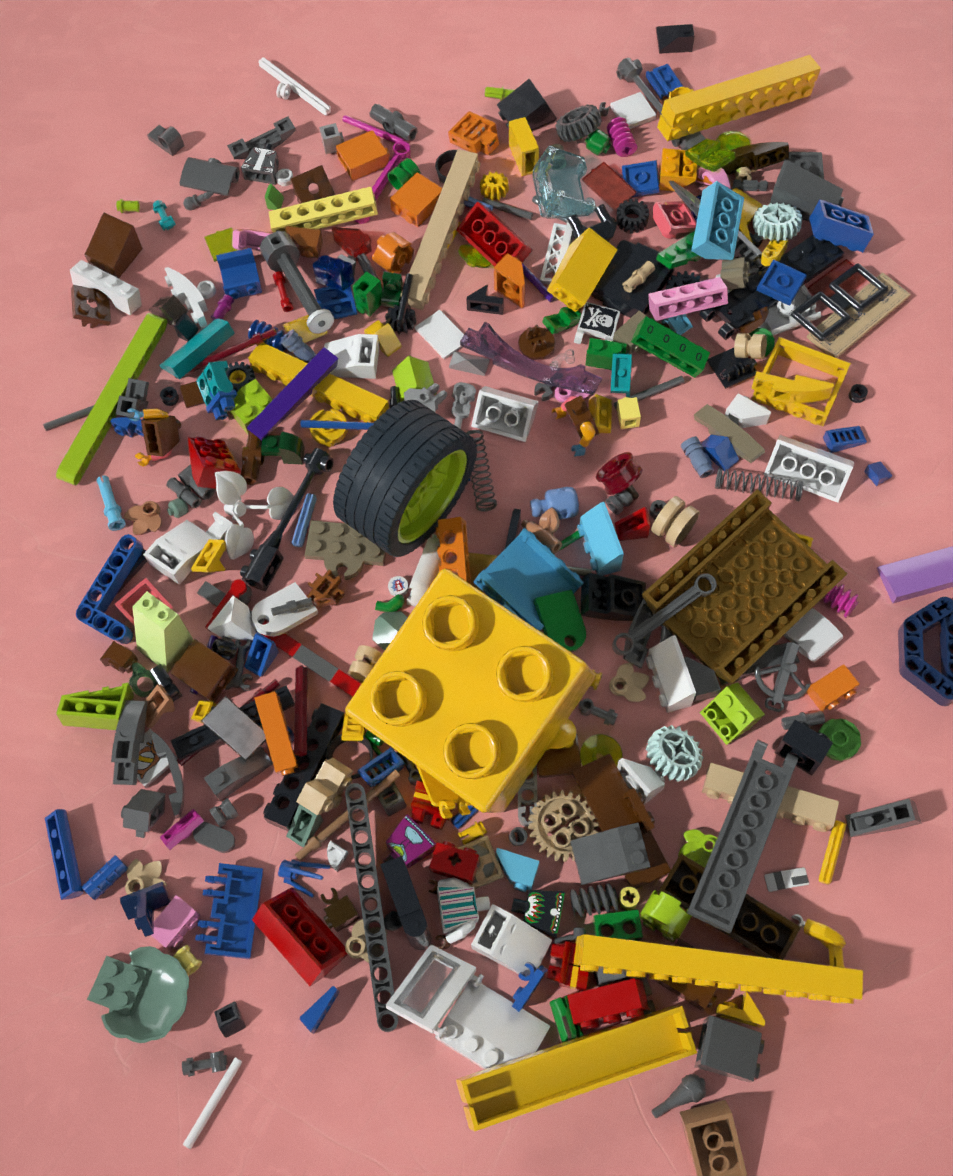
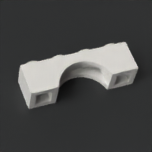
M80 260L70 269L74 285L102 291L111 299L117 309L126 314H133L142 305L139 289L83 260Z

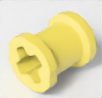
M633 887L623 888L618 898L620 908L626 911L635 909L640 898L638 891ZM626 894H628L629 897H633L631 903H629L628 900L624 901Z
M188 945L179 949L173 956L180 962L188 976L194 973L202 964V961L200 959L197 960L190 952Z

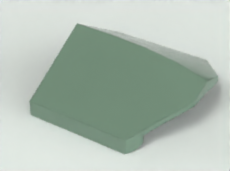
M401 611L382 613L375 620L372 640L385 651L408 617Z

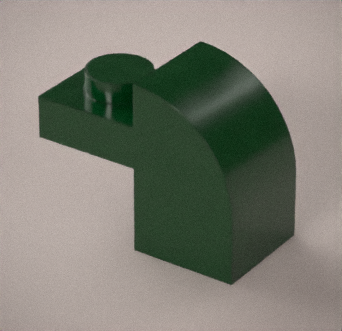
M281 432V436L267 435L262 440V455L281 456L284 464L303 465L305 447L303 441L298 436Z

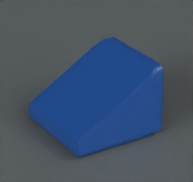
M881 461L869 464L864 471L876 486L892 477V474Z

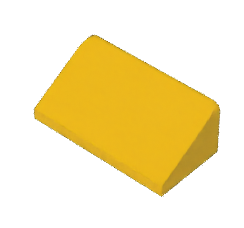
M595 394L588 401V409L593 416L599 433H611L612 399Z

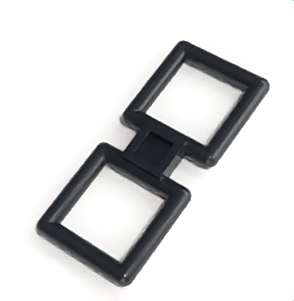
M857 263L829 284V288L835 292L833 296L829 298L819 291L793 310L791 316L819 341H824L851 320V316L846 312L847 309L853 307L857 312H862L886 294L889 289L862 265ZM856 272L878 289L862 303L856 301L839 286ZM819 300L841 317L824 332H821L801 315Z

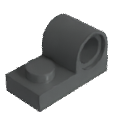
M158 125L147 134L150 141L172 156L184 147L180 133L172 126L166 130L161 125Z

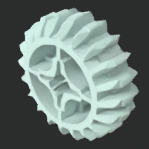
M776 202V204L769 203L768 206L763 205L762 208H758L753 217L755 233L763 237L764 240L770 239V241L773 239L777 241H786V238L792 239L793 236H797V233L800 232L802 225L800 211L796 207H791V204L785 205L784 203L778 204Z
M672 725L656 730L649 738L645 749L648 751L646 757L651 759L649 765L656 767L655 772L660 771L662 777L668 776L669 781L675 779L677 782L681 780L686 781L696 775L697 771L701 768V762L704 758L701 755L703 750L698 748L700 742H695L693 740L694 736H689L687 730L683 732L680 726L675 729Z

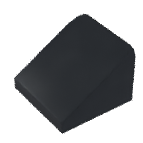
M186 313L174 325L178 337L187 342L199 331L197 325Z
M235 1001L214 1012L218 1027L225 1038L246 1027Z

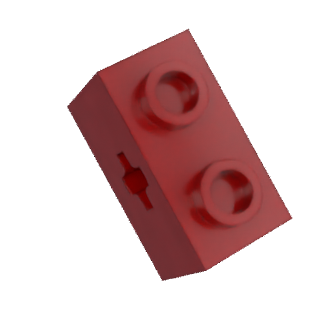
M443 841V844L437 842L429 865L430 872L448 878L455 877L473 885L480 862V855L476 854L477 851L467 847L464 850L455 848V844ZM458 857L460 863H456L453 866L451 860H455Z

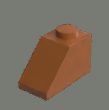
M286 226V233L292 238L301 256L319 258L323 243L321 230Z

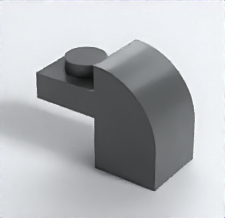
M128 378L125 397L119 396L116 414L134 417L135 412H128V409L133 408L139 412L147 409L149 401H146L149 382Z

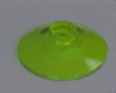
M738 131L723 132L717 137L715 143L717 151L722 156L730 155L732 149L750 145L748 137Z
M465 244L459 247L458 252L468 266L473 268H489L491 266V263L472 245Z
M604 734L589 737L580 749V759L583 766L596 760L597 754H602L603 756L610 754L616 766H618L619 760L623 758L622 749L618 742Z

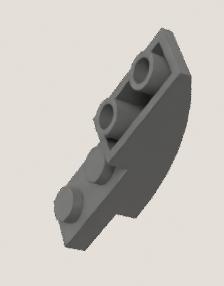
M126 700L122 708L111 762L115 763L114 785H136L140 743H144L147 701Z

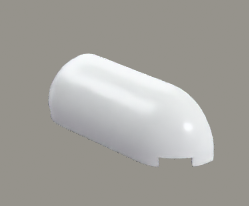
M432 534V538H428L409 587L412 589L407 598V605L416 606L439 573L441 558L438 556L437 547L440 546V541L435 534Z

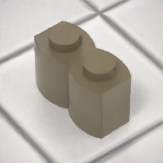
M745 257L722 260L720 278L727 286V290L745 288L746 283L749 282V261L746 262Z

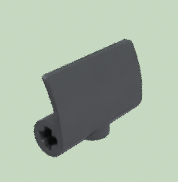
M188 157L183 167L179 184L187 188L206 192L212 191L215 194L228 196L231 182H238L240 171L238 167L222 164L215 158H210L206 161Z

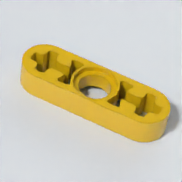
M786 238V241H777L776 239L770 241L762 252L761 264L770 266L773 259L779 262L787 249L788 238Z

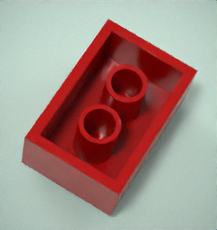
M635 978L567 995L573 1023L581 1025V1028L586 1029L599 1027V1022L602 1021L609 1024L620 1022L623 1016L631 1018L644 1016V1011L650 1010L643 982Z

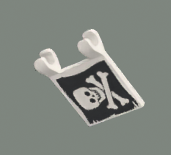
M586 302L574 343L581 344L584 333L607 341H613L620 311Z

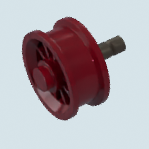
M625 452L605 463L597 472L596 480L604 484L605 492L608 495H614L626 489L631 494L633 500L639 497V494L632 484L641 476L643 469L640 465L634 463L631 452Z

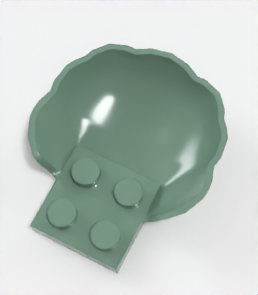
M151 946L140 947L129 953L131 958L129 964L106 956L87 998L91 1002L109 1008V1013L101 1016L105 1028L111 1035L117 1038H127L137 1043H146L165 1037L186 1009L187 990L189 988V977L186 970L182 968L176 958L169 954H163L159 949Z

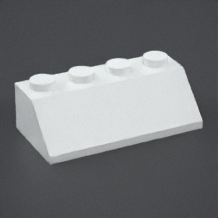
M780 435L764 475L770 478L775 476L778 481L780 478H783L784 483L791 479L792 486H794L797 480H801L804 483L803 490L838 503L853 469L854 461Z

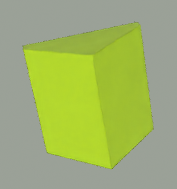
M408 356L392 370L395 384L398 387L400 402L405 401L404 392L409 388L423 389L425 387L427 389L434 384L427 361Z

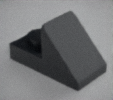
M488 285L467 296L468 311L503 315L504 298L488 296Z

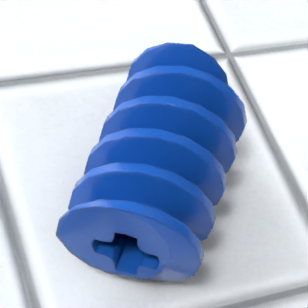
M256 319L249 328V339L254 334L259 332L262 334L271 330L272 325H266L265 321L259 323V320ZM274 327L277 335L265 340V344L283 352L286 348L281 344V340L286 334L283 330L279 331L277 327Z

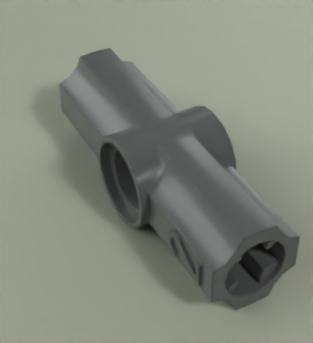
M380 104L372 106L369 113L370 117L382 124L388 133L393 134L395 132L408 141L415 139L418 132L417 127L405 121L401 113L398 111L392 113Z

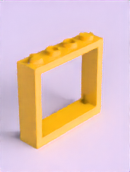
M779 337L762 373L770 374L778 355L836 376L838 380L824 411L802 403L769 400L770 393L754 390L752 400L771 406L778 411L792 414L796 418L805 419L812 424L824 426L851 363Z

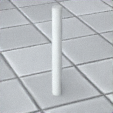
M235 1057L184 1141L183 1145L188 1149H191L241 1066L242 1061Z

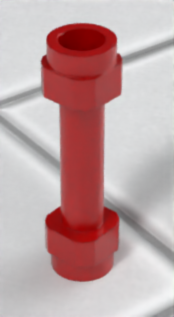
M277 271L273 274L275 285L278 286L282 299L280 301L284 312H290L293 310L291 298H288L284 274L281 271Z

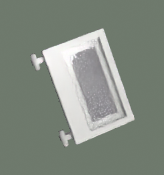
M430 944L387 1002L386 1009L430 1033H434L437 1035L438 1040L444 1039L448 1027L444 1026L441 1029L438 1025L467 983L470 981L475 988L479 987L484 976L482 974L479 977L475 976V966Z

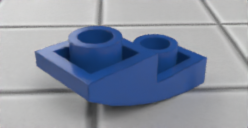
M129 417L112 418L110 421L114 431L121 436L133 437L135 432L140 436H144L141 424L142 419L132 421L128 419Z

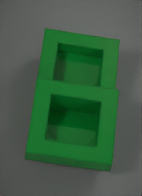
M563 307L558 314L545 316L542 323L553 335L577 325L582 314L579 310L574 312L568 307Z

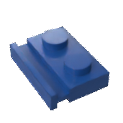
M669 64L654 68L651 72L646 71V78L660 99H663L664 96L669 97V93L675 88L683 86Z

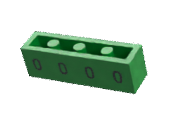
M647 316L637 325L631 340L633 344L694 378L704 370L710 354L702 346L696 345L686 337L680 336L670 328L659 324Z

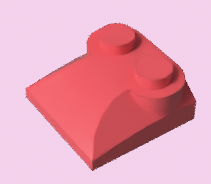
M683 201L656 202L653 206V219L665 238L673 239L678 233L695 231L697 222Z
M147 578L143 579L114 604L133 625V606L146 591L173 609L171 604Z

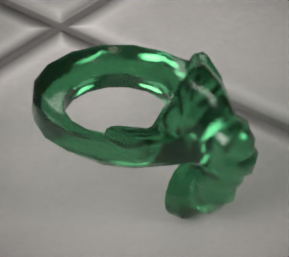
M134 663L129 684L136 695L146 698L158 683L150 670H146L140 663ZM139 678H150L153 682V688L147 692L141 691L137 686Z

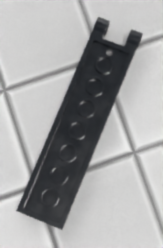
M812 235L784 254L779 262L806 274L807 277L802 284L803 286L842 259L845 252L830 241L819 240ZM769 266L749 278L745 288L733 289L729 292L728 304L700 311L699 315L706 322L716 315L725 322L718 331V334L724 340L729 339L740 330L739 328L755 320L754 312L766 306L770 309L778 303V300L756 290Z

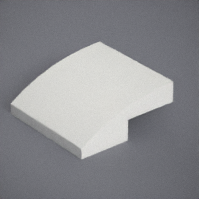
M811 608L783 635L789 641L800 645L799 652L814 663L843 639L841 632L814 608Z

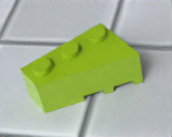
M128 682L114 688L107 686L102 687V690L89 692L87 690L62 695L56 715L63 726L116 730L125 701H133L134 693Z

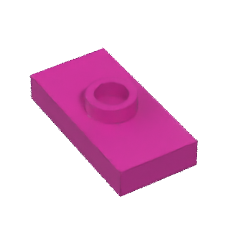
M192 809L160 836V839L171 850L181 840L188 838L192 831L204 820L195 809Z

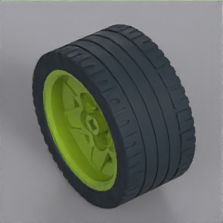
M406 400L394 405L368 428L346 460L334 491V512L340 520L389 555L401 557L413 552L434 534L436 527H438V520L447 518V515L450 514L465 490L477 457V445L474 438L419 401Z

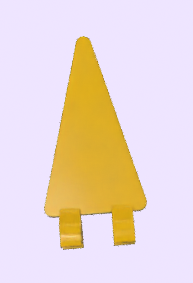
M417 766L431 804L439 807L442 818H452L453 814L449 809L455 808V803H457L461 815L471 813L468 808L471 804Z

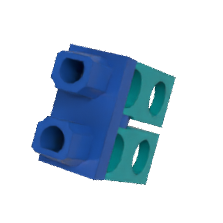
M227 361L209 362L196 380L207 406L206 411L207 413H213L216 420L226 419L228 417L227 411H231L236 407L233 400L237 393L236 390H232L233 385L226 375V371L229 368Z

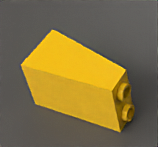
M589 227L569 245L547 291L576 312L586 304L617 249Z

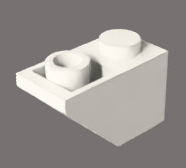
M739 393L725 412V416L741 428L766 425L771 415V411L765 406L759 405Z

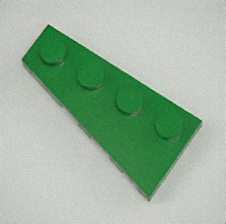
M695 231L658 253L656 260L669 269L686 265L688 261H700L701 256L691 251Z

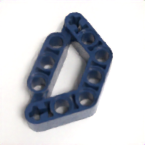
M940 597L907 617L898 630L900 675L941 706H949L953 702V672L950 669L953 668V653L950 651V649H953V634L949 632V630L953 631V600L949 597ZM923 616L927 617L930 621H926ZM940 623L941 673L924 661L923 634ZM906 626L911 627L914 631H909ZM907 645L912 646L915 651L910 650ZM908 665H912L915 670H911ZM925 678H929L933 684L928 683Z

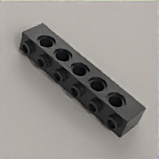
M323 703L313 711L312 722L307 727V754L303 755V757L295 755L298 768L294 769V773L285 775L281 783L276 785L273 792L274 797L271 803H267L263 812L267 823L289 831L299 803L296 801L304 785L316 778L324 761H326L327 748L331 741L339 735L343 727L344 712ZM320 726H328L324 732L318 731ZM318 744V748L316 750H308L310 745ZM302 763H309V766L305 770L299 769V766ZM292 782H299V786L296 789L289 788ZM283 801H290L287 808H280V804Z

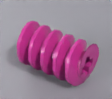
M617 117L611 120L607 125V133L610 136L616 154L620 157H628L634 154L638 146L635 143L628 123H626V119Z
M843 584L839 587H833L825 595L824 603L832 601L830 607L833 609L838 606V613L845 610L844 617L847 618L859 602H857L858 594L850 597L851 589L843 592L845 587Z

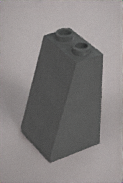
M784 160L770 203L791 204V207H796L800 211L802 220L810 222L809 218L819 199L842 206L844 197H841L843 189L788 160Z

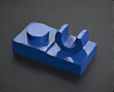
M527 962L525 966L530 969V975H525L523 972L519 973L518 976L521 980L529 982L524 988L520 986L512 997L515 999L512 1007L518 1012L524 1008L548 969L541 965L536 970L534 964Z

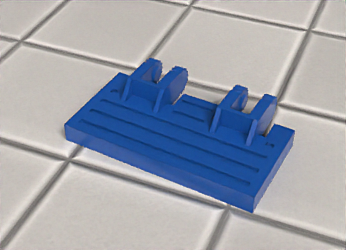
M219 863L217 874L227 875V878L205 876V882L225 885V890L205 889L203 890V895L214 897L210 918L220 919V922L199 920L197 925L201 928L218 929L217 936L199 934L196 935L195 940L208 942L206 943L204 953L206 955L250 959L255 923L252 921V918L258 908L263 869Z

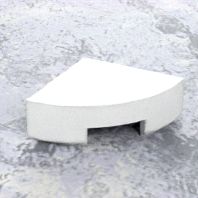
M330 840L327 847V857L332 868L338 872L349 852Z

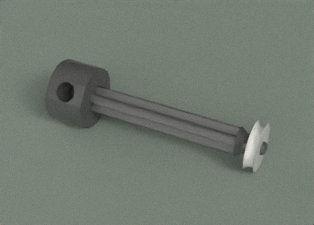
M276 231L267 235L261 242L260 252L271 270L284 272L309 315L307 319L309 330L314 334H320L329 330L334 323V317L329 310L321 309L297 268L296 263L299 260L300 253L292 238L284 231Z

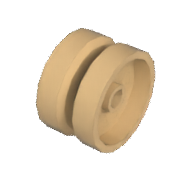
M674 496L668 501L658 514L651 528V531L659 537L666 535V542L674 548L686 538L700 515V512L692 506L685 508L686 502L678 496Z

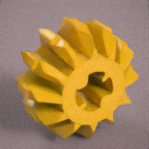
M497 170L495 173L489 171L488 175L483 174L480 180L481 195H484L487 199L491 198V200L497 199L500 201L501 197L505 198L506 193L509 191L508 178L503 173L498 174Z

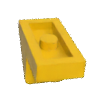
M377 320L364 330L365 334L378 335L380 350L387 357L402 347L388 323L383 325Z
M208 539L191 567L192 572L226 571L220 562V558L226 549L225 540Z
M745 992L742 996L740 1009H737V1004L731 1002H724V1004H719L716 1008L715 1016L758 1028L765 1026V1019L748 992Z

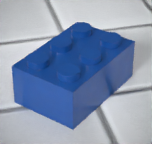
M820 199L809 218L815 238L830 241L836 246H845L851 251L864 252L874 235L869 216Z

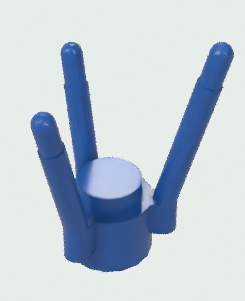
M293 859L291 861L283 860L279 867L278 876L284 878V883L292 885L313 898L314 894L293 881V879L296 880L300 874L323 880L324 877L322 875L301 870V867L330 869V865L300 862Z

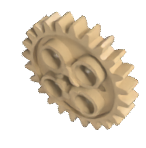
M561 790L559 796L553 791L551 799L548 795H544L543 801L538 800L536 803L537 807H533L531 810L534 814L529 816V820L533 823H530L528 828L534 830L529 836L537 838L533 845H541L540 853L547 850V858L554 854L555 861L560 856H562L564 862L568 860L569 856L572 861H575L570 841L599 833L593 830L598 828L599 825L593 822L595 817L590 814V807L586 808V800L581 803L580 795L572 798L573 794L571 791L567 796H565L563 790ZM562 808L569 809L571 815H565ZM579 816V819L571 822L567 828L563 827L552 836H548V833L555 831L560 824L565 825L572 818ZM544 819H551L553 826L546 825ZM574 826H579L583 830V834H578L574 830ZM556 837H562L565 840V845L559 844Z

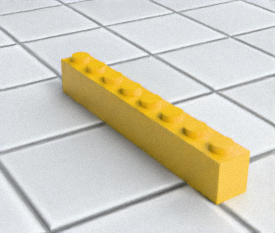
M265 343L256 346L248 357L253 371L261 372L271 380L282 382L285 386L308 364ZM330 373L312 390L310 395L318 402H325L335 410H342L350 417H357L363 420V422L374 423L389 409L388 400Z

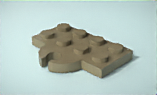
M311 520L304 555L305 559L324 560L326 570L330 569L336 577L339 576L337 572L339 567H347L348 569L344 573L345 580L356 577L361 572L364 564L384 566L386 552L349 525Z

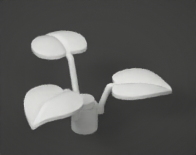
M219 471L215 473L218 498L225 504V513L233 516L232 519L239 523V525H230L225 537L228 556L234 560L246 554L254 543L252 530L244 527V523L238 517L243 516L246 513V509H269V515L272 519L281 520L294 495L284 487H275L268 493L267 502L269 505H245L241 502L240 497L247 490L245 479L235 472Z

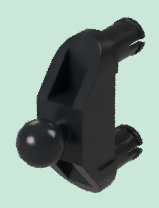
M602 204L594 209L601 223L590 228L609 242L614 236L617 222L615 218L609 215L605 205ZM577 214L567 219L574 232L573 237L575 240L588 229L583 227Z

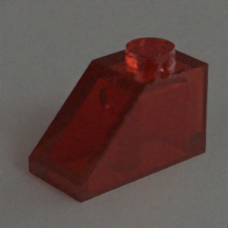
M332 228L334 241L348 256L355 257L356 261H358L357 256L359 254L365 253L367 255L372 251L371 238L360 229Z

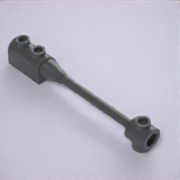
M623 59L618 65L617 77L620 80L624 78L628 83L635 82L658 112L663 115L661 113L663 105L639 77L643 70L640 60ZM700 131L671 140L673 146H680L681 150L698 151L697 161L708 156L710 143Z

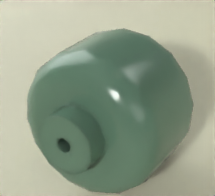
M176 498L168 503L167 511L170 516L174 515L175 518H180L188 512L189 507L183 499Z

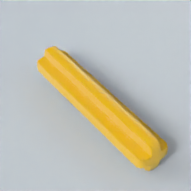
M836 820L831 830L818 879L823 884L829 885L833 878L846 824Z

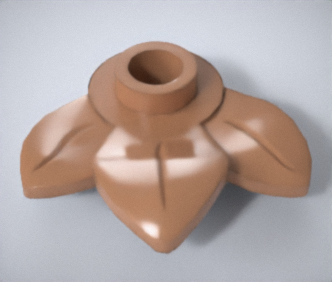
M147 501L142 506H133L124 515L125 519L134 522V535H142L149 529L152 532H156L160 528L162 521L159 516L160 507L153 501Z

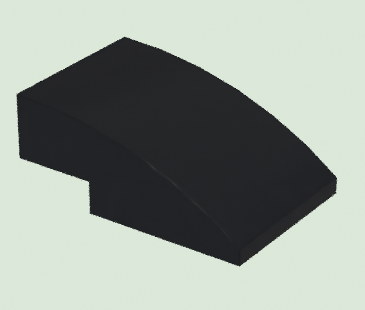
M588 573L581 578L584 582L581 585V616L604 620L633 621L644 599L642 594L646 591V582L613 574L605 577Z

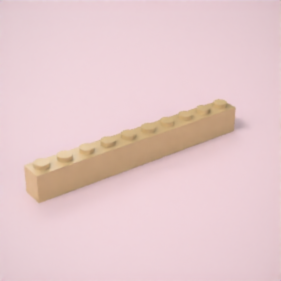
M460 149L456 152L409 272L413 275L407 305H410L412 308L423 310L425 304L429 303L430 291L434 289L436 275L440 274L442 268V259H445L447 256V246L452 243V233L458 227L459 215L463 214L464 202L468 201L470 186L473 187L475 173H478L481 163L478 161L477 153Z

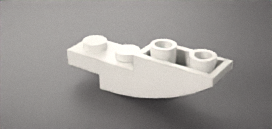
M169 267L164 268L167 274L164 278L168 287H173L171 292L174 299H179L181 305L185 304L188 311L192 309L191 317L194 323H199L201 329H204L207 326V322L203 312L208 311L203 296L185 276Z

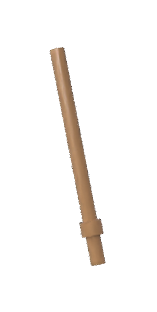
M396 769L365 794L367 804L401 776ZM348 810L316 837L313 836L307 841L308 844L295 854L299 861L313 850L319 849L323 841L349 820Z

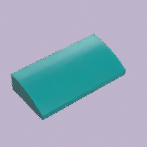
M215 319L159 366L176 378L181 379L233 336L235 332L229 322Z

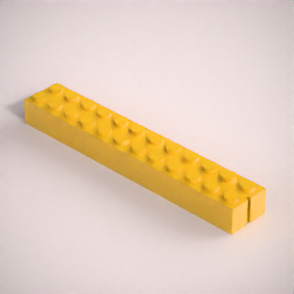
M586 934L577 936L574 965L580 966L581 971L594 972L601 968L604 974L617 975L622 974V971H624L626 976L635 978L645 977V974H648L651 980L663 981L669 980V977H671L672 982L683 984L692 983V980H695V985L709 987L715 986V983H718V988L732 990L738 989V986H740V991L761 992L763 989V994L785 995L786 992V997L831 1001V1003L854 1004V1000H862L863 970Z

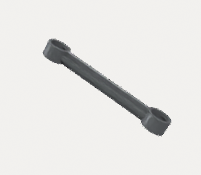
M701 574L690 589L631 632L618 634L612 643L614 652L620 656L630 654L635 643L698 597L709 596L716 588L715 578L710 574ZM700 579H707L711 583V590L707 592L702 591L698 587V581ZM619 638L628 639L631 645L630 649L627 651L619 650L616 646V641Z

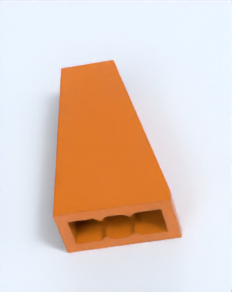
M274 691L254 697L275 772L277 774L281 773L282 776L294 773V769L298 768L278 694Z

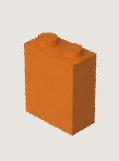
M373 130L336 145L337 157L352 181L386 167L389 162V150L387 147H383L380 136H376Z
M417 172L390 198L391 210L394 214L403 217L408 223L419 227L433 213L442 188Z

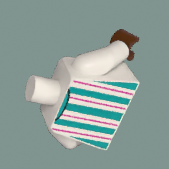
M455 877L439 881L429 880L430 884H435V888L428 891L436 894L438 897L443 934L447 933L446 935L436 936L435 940L443 939L444 941L443 945L438 947V949H447L452 943L464 938L475 928L479 920L478 911L490 909L488 896L476 898L474 887H470L468 883Z

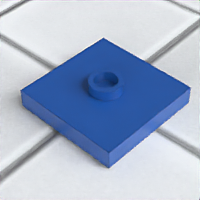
M657 160L622 166L623 182L635 192L631 197L660 193Z
M773 259L756 290L790 306L807 275Z

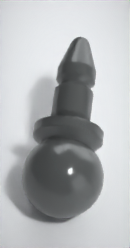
M211 191L199 196L195 194L193 197H186L183 205L186 210H194L197 206H201V202L206 201V199L208 200L214 193Z

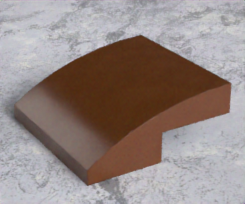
M577 734L571 747L545 751L538 761L539 778L573 775L572 772L581 767Z

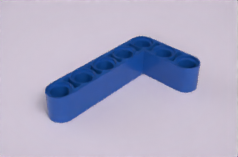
M129 534L121 537L76 610V617L79 621L120 644L131 642L133 631L128 626L105 614L143 551L142 542ZM134 542L133 547L128 549L129 545ZM123 559V563L120 566H118L120 560ZM112 577V581L107 584L108 579ZM102 594L101 599L97 601V597ZM91 611V615L86 619L87 613ZM107 620V625L102 628V624ZM124 630L123 635L118 637L119 632Z

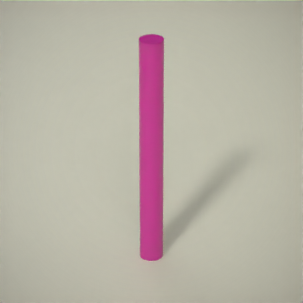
M347 115L343 117V122L367 132L373 130L377 136L391 142L404 141V139Z

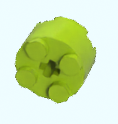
M654 890L642 909L640 918L644 921L643 925L651 931L657 929L663 933L662 936L665 939L675 942L681 936L692 916L687 914L688 909L685 912L681 908L679 900L662 891L658 895V892Z

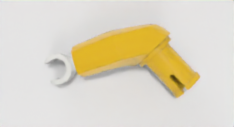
M794 914L792 918L799 921V926L804 928V934L819 940L829 949L830 966L845 968L842 950L846 945L844 937L825 924L811 919H807L805 922L802 916Z

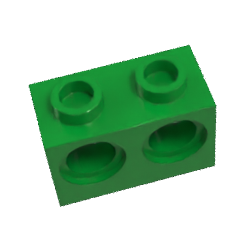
M639 910L593 916L595 936L605 937L601 933V928L608 926L613 931V935L609 938L641 941L643 938ZM632 924L635 932L627 934L623 930V925Z

